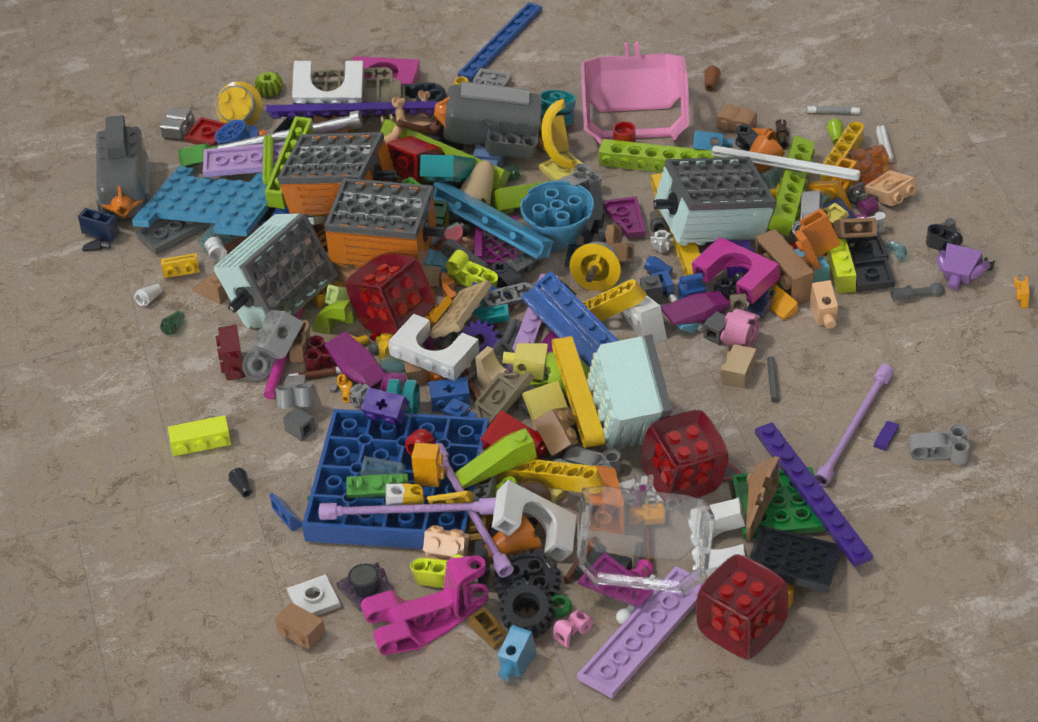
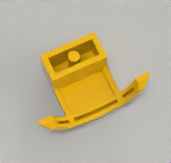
M564 99L554 102L547 109L543 119H540L539 132L542 134L543 151H546V154L555 163L570 169L575 167V159H566L558 153L569 150L564 117L562 115L555 116L558 111L565 108Z

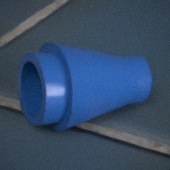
M649 256L644 265L647 273L668 270L671 275L673 267L667 265L656 256Z

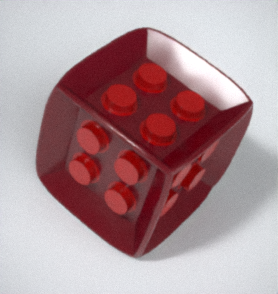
M394 253L379 255L355 271L345 282L346 291L357 318L363 327L369 331L396 334L413 314L425 317L435 306L434 294L424 269L419 261L412 256Z
M702 410L679 413L652 423L645 433L641 448L643 469L654 489L666 504L689 501L717 490L724 479L729 460L724 440L711 419Z
M739 554L731 556L705 580L697 594L696 618L699 630L709 640L741 658L751 659L779 633L787 619L789 604L787 583L772 570L746 556Z

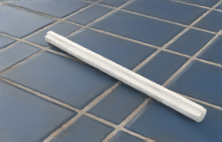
M714 146L711 150L712 155L716 157H750L752 162L854 181H858L861 176L859 170L721 146Z

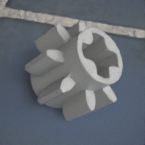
M359 383L350 389L352 394L349 398L356 407L360 405L362 407L369 387L367 384L361 385Z

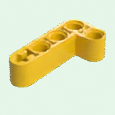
M631 279L582 303L601 322L641 303L646 297V292L636 280Z

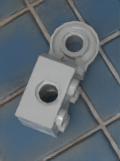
M271 310V312H268L264 318L265 323L262 329L260 328L255 335L254 347L244 357L242 364L245 375L255 381L267 378L271 373L274 360L282 359L286 356L304 322L286 311ZM257 360L259 366L255 370L253 367V363Z

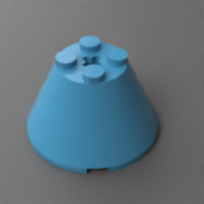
M550 181L531 188L528 191V195L522 198L520 208L521 214L528 225L534 231L553 240L554 243L551 251L568 248L569 244H576L579 235L592 215L594 201L591 193L581 185L577 187L570 185L569 181Z

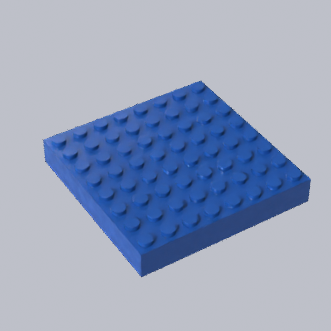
M334 409L302 523L305 541L423 549L425 531L431 526H441L443 530L447 531L458 529L467 534L469 513L465 510L346 514L337 516V519L320 520L319 505L320 503H337V506L346 508L355 506H386V496L347 498V477L408 474V484H415L412 456L407 452L405 442L407 437L418 429L429 431L435 439V444L441 443L444 445L449 455V464L454 473H456L477 457L479 450L483 449L481 437L489 427V418L406 413L402 424L395 423V425L384 422L383 419H368L362 410ZM446 473L444 479H441L439 487L422 486L424 505L430 504L427 499L428 496L456 492ZM475 484L464 488V490L473 492Z

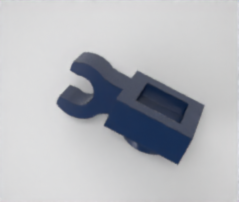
M772 286L753 304L750 303L748 305L747 312L765 318L773 303L770 299L776 294L774 290H771Z

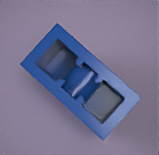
M467 377L457 378L455 381L447 379L428 382L432 412L442 411L453 398L469 404L471 407Z

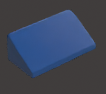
M271 493L272 509L292 531L302 527L303 521L286 501Z

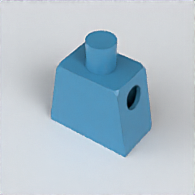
M695 130L693 148L712 150L714 146L733 148L734 139L724 138L722 133ZM711 139H718V145L711 144Z
M514 625L511 626L498 653L501 666L497 674L499 678L509 681L512 675L521 677L537 653L532 632Z

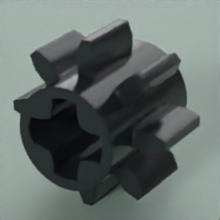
M728 277L720 278L717 280V284H714V292L720 291L729 300L730 295L737 293L736 285H734L735 281Z

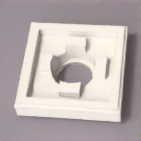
M326 574L287 588V593L292 603L316 616L341 608L340 602ZM315 591L320 592V595L316 598H307L309 595L315 594Z

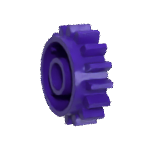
M477 319L476 324L470 321L469 328L464 325V334L474 338L476 336L484 338V343L479 346V353L487 346L492 348L497 340H499V338H495L498 331L493 332L494 325L488 327L487 321L483 324H480L479 319Z

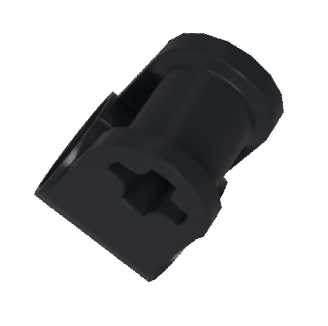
M738 125L736 127L737 138L735 139V144L742 150L749 151L754 140L759 135L749 125Z
M932 224L927 228L926 245L929 248L939 250L940 247L942 250H946L947 243L959 246L963 242L962 235L957 231L947 229L938 224Z
M498 261L492 264V271L498 275L497 287L503 288L524 282L523 277L505 262Z

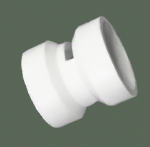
M219 237L207 239L205 249L212 261L219 262L226 257L227 251Z

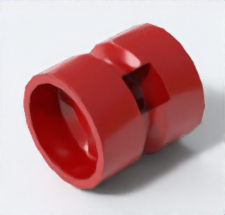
M622 121L613 126L614 140L636 142V127L633 123Z

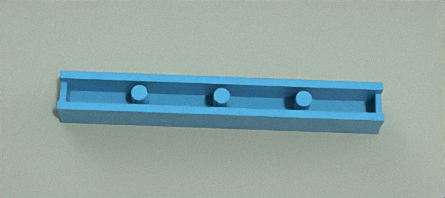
M445 181L434 182L433 186L436 188L433 198L434 200L448 201V210L536 259L549 257L554 243L553 240Z

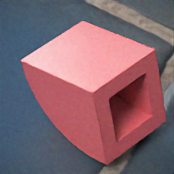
M461 225L446 230L445 238L441 237V244L446 239H453L463 246V230Z

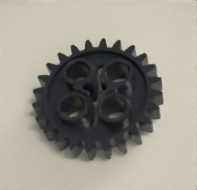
M526 549L525 554H522L518 550V556L510 553L511 559L509 561L514 570L509 576L499 577L497 572L494 571L495 578H493L498 599H501L502 595L506 596L505 591L508 588L512 590L513 584L521 585V581H525V584L533 581L535 586L538 583L543 585V590L546 588L549 596L552 597L557 595V591L561 589L560 569L557 568L556 562L552 563L551 556L545 559V552L537 555V550H534L530 554L529 550ZM524 602L517 609L520 612L522 607H525L526 612H529L530 607H533L537 611L538 605L533 602Z

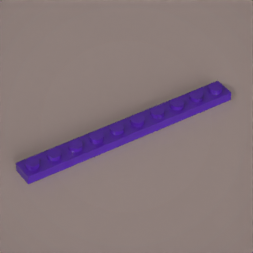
M438 101L405 102L402 110H404V114L409 116H417L418 114L433 116L435 104ZM392 102L266 105V112L272 119H281V117L294 119L295 116L298 117L299 115L308 118H314L315 115L324 118H332L333 115L347 117L350 116V112L357 110L360 111L361 117H366L367 115L382 117L389 114L396 116V107L392 105Z
M771 422L755 428L757 438L771 457H779L780 469L853 567L872 561L873 554L774 423Z

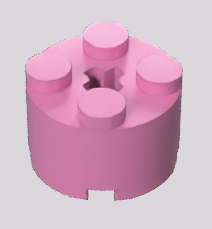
M738 308L733 312H728L725 317V323L727 324L725 330L721 333L720 341L731 347L736 344L752 348L749 345L751 341L755 342L760 329V321H757V318H760V316Z

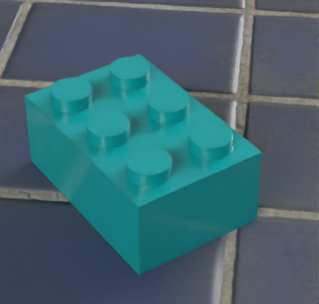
M421 155L420 176L427 177V181L464 183L475 168L476 158L456 155Z

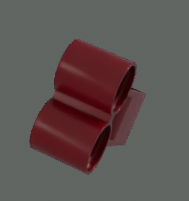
M315 335L308 339V350L304 354L307 371L338 367L324 346L327 342L321 336Z

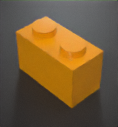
M415 443L411 457L415 484L439 487L441 479H444L445 467H442L444 457L443 453H440V446L438 444Z

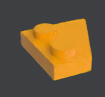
M840 180L816 181L808 185L810 191H822L824 205L836 198H840L852 210Z
M446 296L438 307L435 305L423 318L429 319L430 325L433 327L453 302L452 299Z

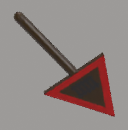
M728 461L722 482L729 481L731 497L736 499L732 474H741V472Z

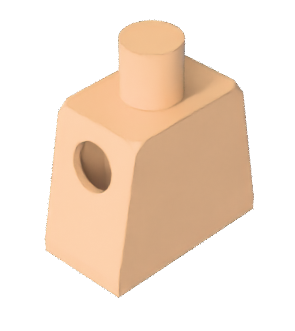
M831 280L812 283L810 308L817 325H825L827 329L836 326L838 311Z

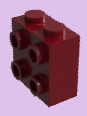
M237 324L218 327L219 335L215 337L217 347H221L217 349L219 360H223V362H220L221 373L226 374L227 380L245 378Z

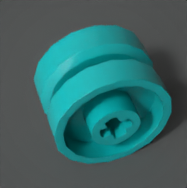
M546 90L540 93L541 119H543L547 109L554 102L564 99L565 108L558 111L555 116L562 115L565 126L574 123L575 111L573 109L576 104L574 94L563 90Z
M389 379L386 392L405 396L409 401L406 413L419 414V381L406 380L403 385L401 379Z

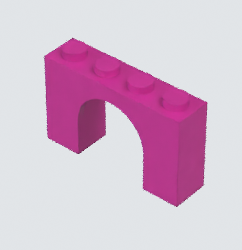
M354 56L352 60L363 61L364 68H389L392 70L393 77L396 80H401L402 85L410 83L413 86L415 83H418L421 74L418 59ZM365 75L364 78L370 79L372 75Z
M721 237L692 262L693 274L702 273L703 281L707 283L726 268L743 267L748 269L749 271L736 283L737 294L745 293L747 302L751 304L780 279L778 263Z

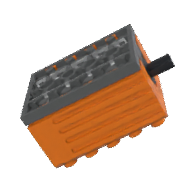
M383 132L301 134L277 179L279 184H281L280 187L290 214L305 213L307 217H320L329 215L343 178L391 182L397 180V171H395L392 165L393 162L390 159V153L388 152Z
M343 178L324 225L330 261L338 266L353 264L355 267L361 268L379 255L394 253L412 256L423 266L432 238H445L446 232L445 227H436L433 186Z

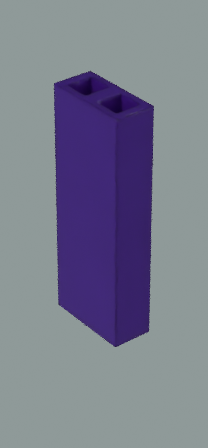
M886 421L874 442V448L886 451L899 429V424Z

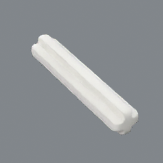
M878 125L876 127V134L883 160L886 164L892 163L894 156L886 127Z

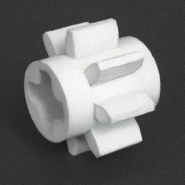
M658 230L654 232V237H650L653 250L656 249L657 252H667L670 250L669 246H673L671 233L665 230Z

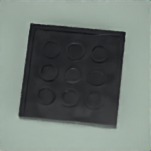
M760 525L749 558L778 574L786 583L796 587L810 588L816 592L829 593L841 549L833 542Z

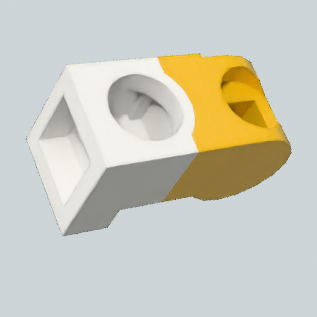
M386 484V505H423V488L418 484Z

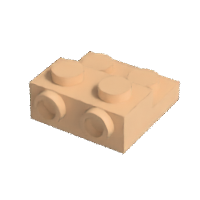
M890 170L864 186L865 193L878 196L879 203L888 206H895L901 203L904 198L914 195L917 191L915 177Z
M431 526L425 531L423 546L425 558L449 560L456 554L467 557L469 534H464L462 530L458 529L447 531L443 530L441 526Z

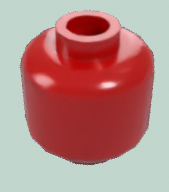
M418 429L407 437L405 442L406 450L412 456L415 443L435 444V439L429 431Z

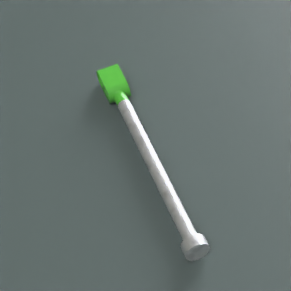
M359 110L350 112V116L313 124L314 134L350 126L353 129L363 127ZM289 130L267 135H272L274 143H279L286 140ZM265 135L210 147V144H200L179 149L180 166L189 168L203 165L204 149L263 144Z

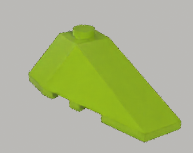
M550 181L499 188L492 192L490 204L494 209L504 214L514 213V209L520 207L522 198L528 195V191L531 188Z
M526 428L503 436L458 470L455 475L464 489L537 458L534 441Z

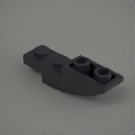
M591 183L588 190L593 197L594 209L581 232V236L584 237V244L591 243L594 234L598 233L599 229H602L604 225L603 200L599 189L594 183Z

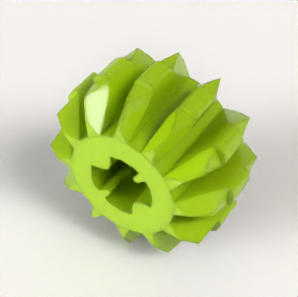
M265 71V73H259V76L255 77L254 87L261 96L264 95L265 98L267 96L272 97V95H278V92H282L283 81L278 73Z

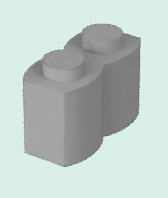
M171 108L167 118L162 121L160 127L162 137L183 139L195 121L192 109Z

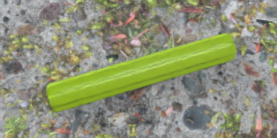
M265 135L263 138L262 180L264 185L268 184L273 172L274 140L272 135Z

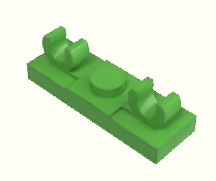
M408 474L347 477V498L386 496V484H408Z

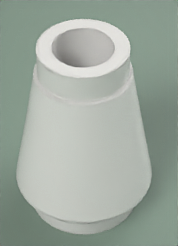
M159 284L138 289L134 294L135 301L140 306H147L162 293V288Z

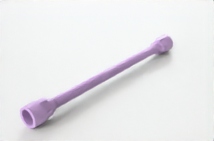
M880 365L874 375V385L828 462L824 466H820L816 472L815 479L821 487L828 486L835 474L833 472L834 466L880 388L884 384H888L893 376L894 370L890 365Z
M437 443L440 446V453H443L444 457L442 467H445V473L456 492L465 491L449 464V455L444 445ZM473 510L467 511L493 556V566L499 577L509 576L514 568L507 556L499 552L477 512Z
M479 498V501H474V503L470 504L444 503L441 505L415 504V506L384 505L381 507L355 506L347 508L337 506V503H320L319 517L320 520L337 519V516L346 514L419 513L422 511L448 512L456 510H473L480 512V515L494 514L496 498Z

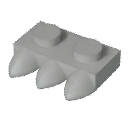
M480 68L473 82L508 87L512 80V74Z

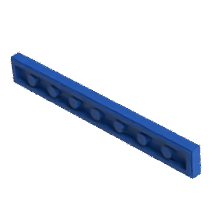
M528 2L457 73L458 77H466L469 82H473L479 69H486L542 12V6Z

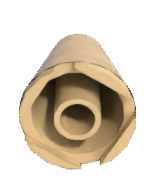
M483 160L477 163L460 190L490 206L495 168L491 162Z

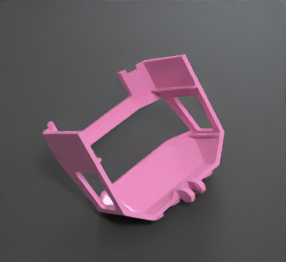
M624 42L625 55L596 57L581 62L584 131L594 137L599 144L602 143L603 139L614 140L613 130L602 131L591 122L590 103L600 112L669 109L681 97V117L671 127L636 129L635 138L672 137L673 142L689 126L688 72L684 56L669 53L640 55L639 42L634 44L635 55H629V44Z

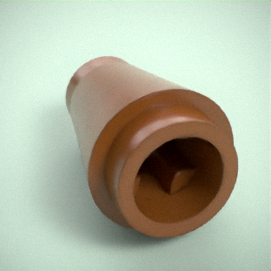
M708 66L704 71L705 89L707 91L715 90L721 76L720 69L717 66Z

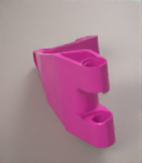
M480 556L449 559L446 562L444 589L415 600H404L393 590H389L365 598L360 606L366 621L369 623L383 621L390 623L376 629L373 633L380 654L390 655L421 649L451 631L484 605L489 599L488 588L483 584H470V582L485 573V560ZM473 564L481 565L478 569L471 568ZM476 592L484 593L481 597L474 596Z

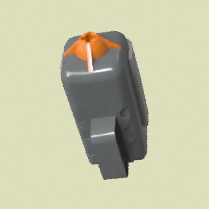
M461 82V85L455 84L450 86L446 99L435 104L434 117L443 125V137L448 142L485 146V150L492 155L531 159L535 156L538 145L541 94L530 93L528 89Z
M124 115L106 117V129L98 131L96 134V201L98 210L117 216V220L134 218L151 198L148 152L145 151L140 128L126 126Z

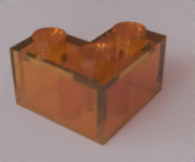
M883 144L849 151L848 159L857 161V170L860 171L861 175L859 180L855 181L856 184L864 182L867 185L877 179V174L888 172L889 155Z

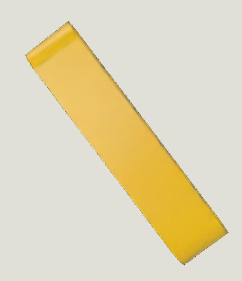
M851 122L823 164L834 166L840 157L852 160L863 143L864 125L860 122ZM820 175V181H831L833 178Z

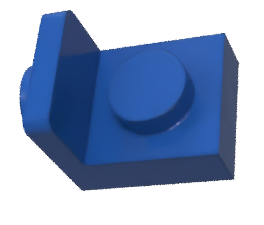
M669 271L651 273L650 276H659L663 293H665L668 300V296L674 294V284Z

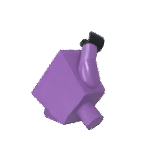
M947 243L946 250H942L939 247V253L936 258L944 278L949 280L947 286L953 290L959 288L960 282L970 284L972 279L978 278L985 271H992L995 265V261L989 262L987 257L983 261L982 251Z

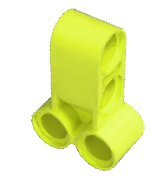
M456 250L445 264L448 270L446 274L449 278H453L456 286L460 283L470 287L473 282L481 283L488 280L491 285L497 288V273L469 261L468 255L462 250Z
M456 554V555H453L452 558H455V557H464V556L459 555V554ZM418 558L412 561L410 568L416 583L420 586L444 588L445 568L448 560Z

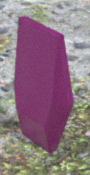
M720 291L690 295L661 306V311L673 325L703 323L715 312L722 313L729 309L730 302Z
M345 331L325 343L324 346L342 374L355 382L361 383V385L367 384L370 388H373L380 384L382 376L386 375L372 353L348 332Z

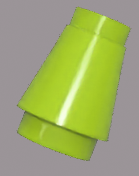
M831 119L826 126L834 145L843 134L844 124L839 119Z

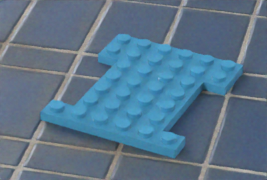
M180 166L175 169L137 213L132 222L133 226L150 227L157 218L214 223L213 229L215 234L248 236L270 208L267 207L265 197L267 185L263 184L262 173H257L250 182L211 179L209 177L196 178L194 177V168Z

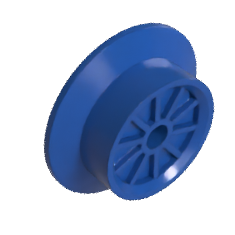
M243 120L230 121L216 132V146L258 137L259 131L254 126L246 125Z

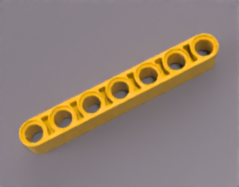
M573 337L552 339L553 353L583 447L589 448L604 445L605 438Z
M535 459L498 474L497 482L500 483L508 476L513 477L517 482L525 478H535L543 482L550 489L584 493H597L605 485L595 466Z

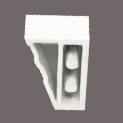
M647 295L641 303L620 312L639 337L642 336V339L645 335L650 334L653 336L654 343L667 339L661 306Z

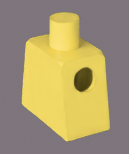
M518 343L516 344L515 353H503V363L514 364L513 372H517L520 375H525L526 372H529L534 376V379L543 380L548 344Z

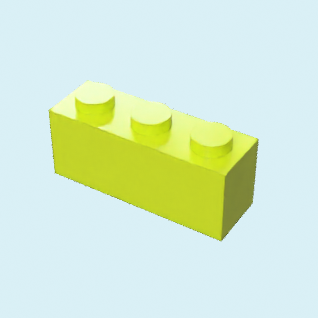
M846 238L839 239L841 245L827 252V259L837 294L856 292V272Z
M225 415L168 426L173 456L231 445Z

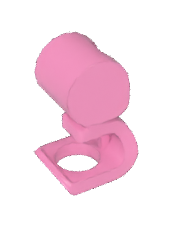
M576 610L570 614L568 620H559L555 623L553 638L566 648H569L570 635L573 636L577 631L581 634L588 633L594 624V620L581 610Z

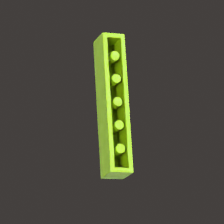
M295 116L265 189L267 207L285 209L286 201L280 187L281 184H279L277 178L300 135L314 134L312 118Z

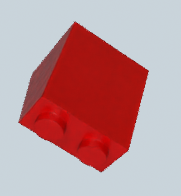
M413 136L387 143L390 159H392V165L395 171H397V176L405 179L412 177L418 183L424 178L420 176L421 155H441V147Z
M501 410L481 437L483 449L486 450L503 436L526 428L534 441L537 455L535 460H541L548 452V448L540 433Z

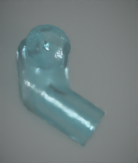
M892 240L887 242L886 248L893 250L897 259L902 260L906 258L907 250L905 245Z

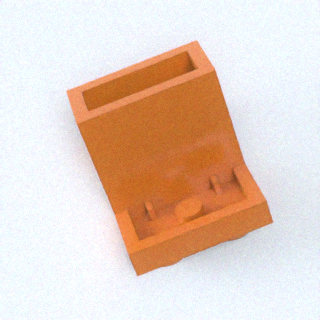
M821 208L802 218L800 221L801 227L795 232L798 240L795 244L800 252L803 251L804 256L802 258L808 266L810 265L814 271L821 268L817 259L819 256L841 245L828 216Z

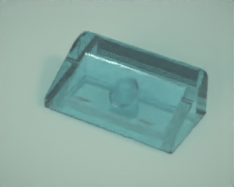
M364 456L360 476L403 474L405 465L400 462Z

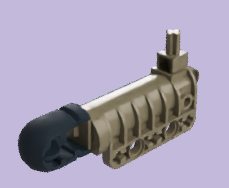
M364 68V76L372 75V78H364L363 103L392 102V99L400 96L399 98H405V102H410V99L421 101L418 96V92L423 90V94L426 91L430 93L427 101L440 102L447 97L445 89L439 84L425 82L415 83L413 86L410 83L402 85L401 80L393 81L392 70L389 68ZM345 69L313 71L312 84L321 91H333L344 82ZM331 77H338L335 81L330 80Z

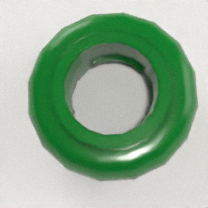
M564 595L551 597L553 606L558 604L564 605L561 608L554 607V617H565L571 612L572 603L568 597Z

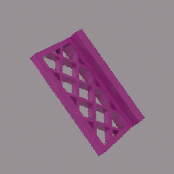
M509 216L512 219L519 221L518 216ZM474 224L473 254L485 261L488 266H492L493 263L498 261L506 263V260H504L506 257L512 260L518 257V248L506 241L498 243L496 241L498 239L497 236H489L487 234L488 231ZM489 243H491V244H493L495 247H493V248L490 249V248H489L488 246H486V245L489 244ZM509 244L513 249L507 250L505 246ZM498 250H500V251H502L504 254H502V255L499 256V255H498L497 253H495V252L498 251ZM491 255L495 259L490 260L485 259V257Z

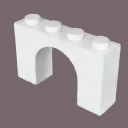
M294 61L293 104L363 103V61H346L344 82L333 91H321L312 84L313 67L311 61Z
M413 314L389 340L390 355L455 381L479 354L478 339L461 333L449 347L443 350L429 351L420 347L421 344L430 336V320Z
M507 480L497 490L492 528L510 536L521 526L522 512L534 516L545 530V555L562 562L573 552L577 515L510 480Z
M739 498L692 509V518L689 519L693 531L691 541L695 548L692 549V556L696 562V565H693L695 576L705 581L723 562L735 554L749 558L744 544L721 550L708 548L712 539L718 534L746 526L745 510Z

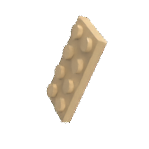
M486 280L460 290L429 332L433 339L440 336L445 337L450 332L462 330L464 323L472 317V312L480 306V301L488 295L487 292L492 286L490 282Z

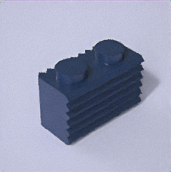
M84 208L78 215L81 233L97 238L103 237L106 241H112L120 231L117 224V216Z

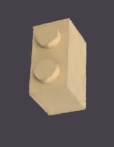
M733 345L731 351L727 352L726 363L722 364L720 368L722 384L740 388L746 387L756 364L755 348Z

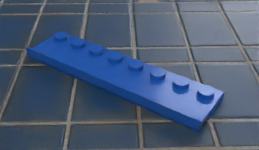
M552 271L536 282L534 287L527 293H522L521 298L523 302L558 338L573 337L579 359L589 368L592 366L593 353L598 351L600 345L619 341Z

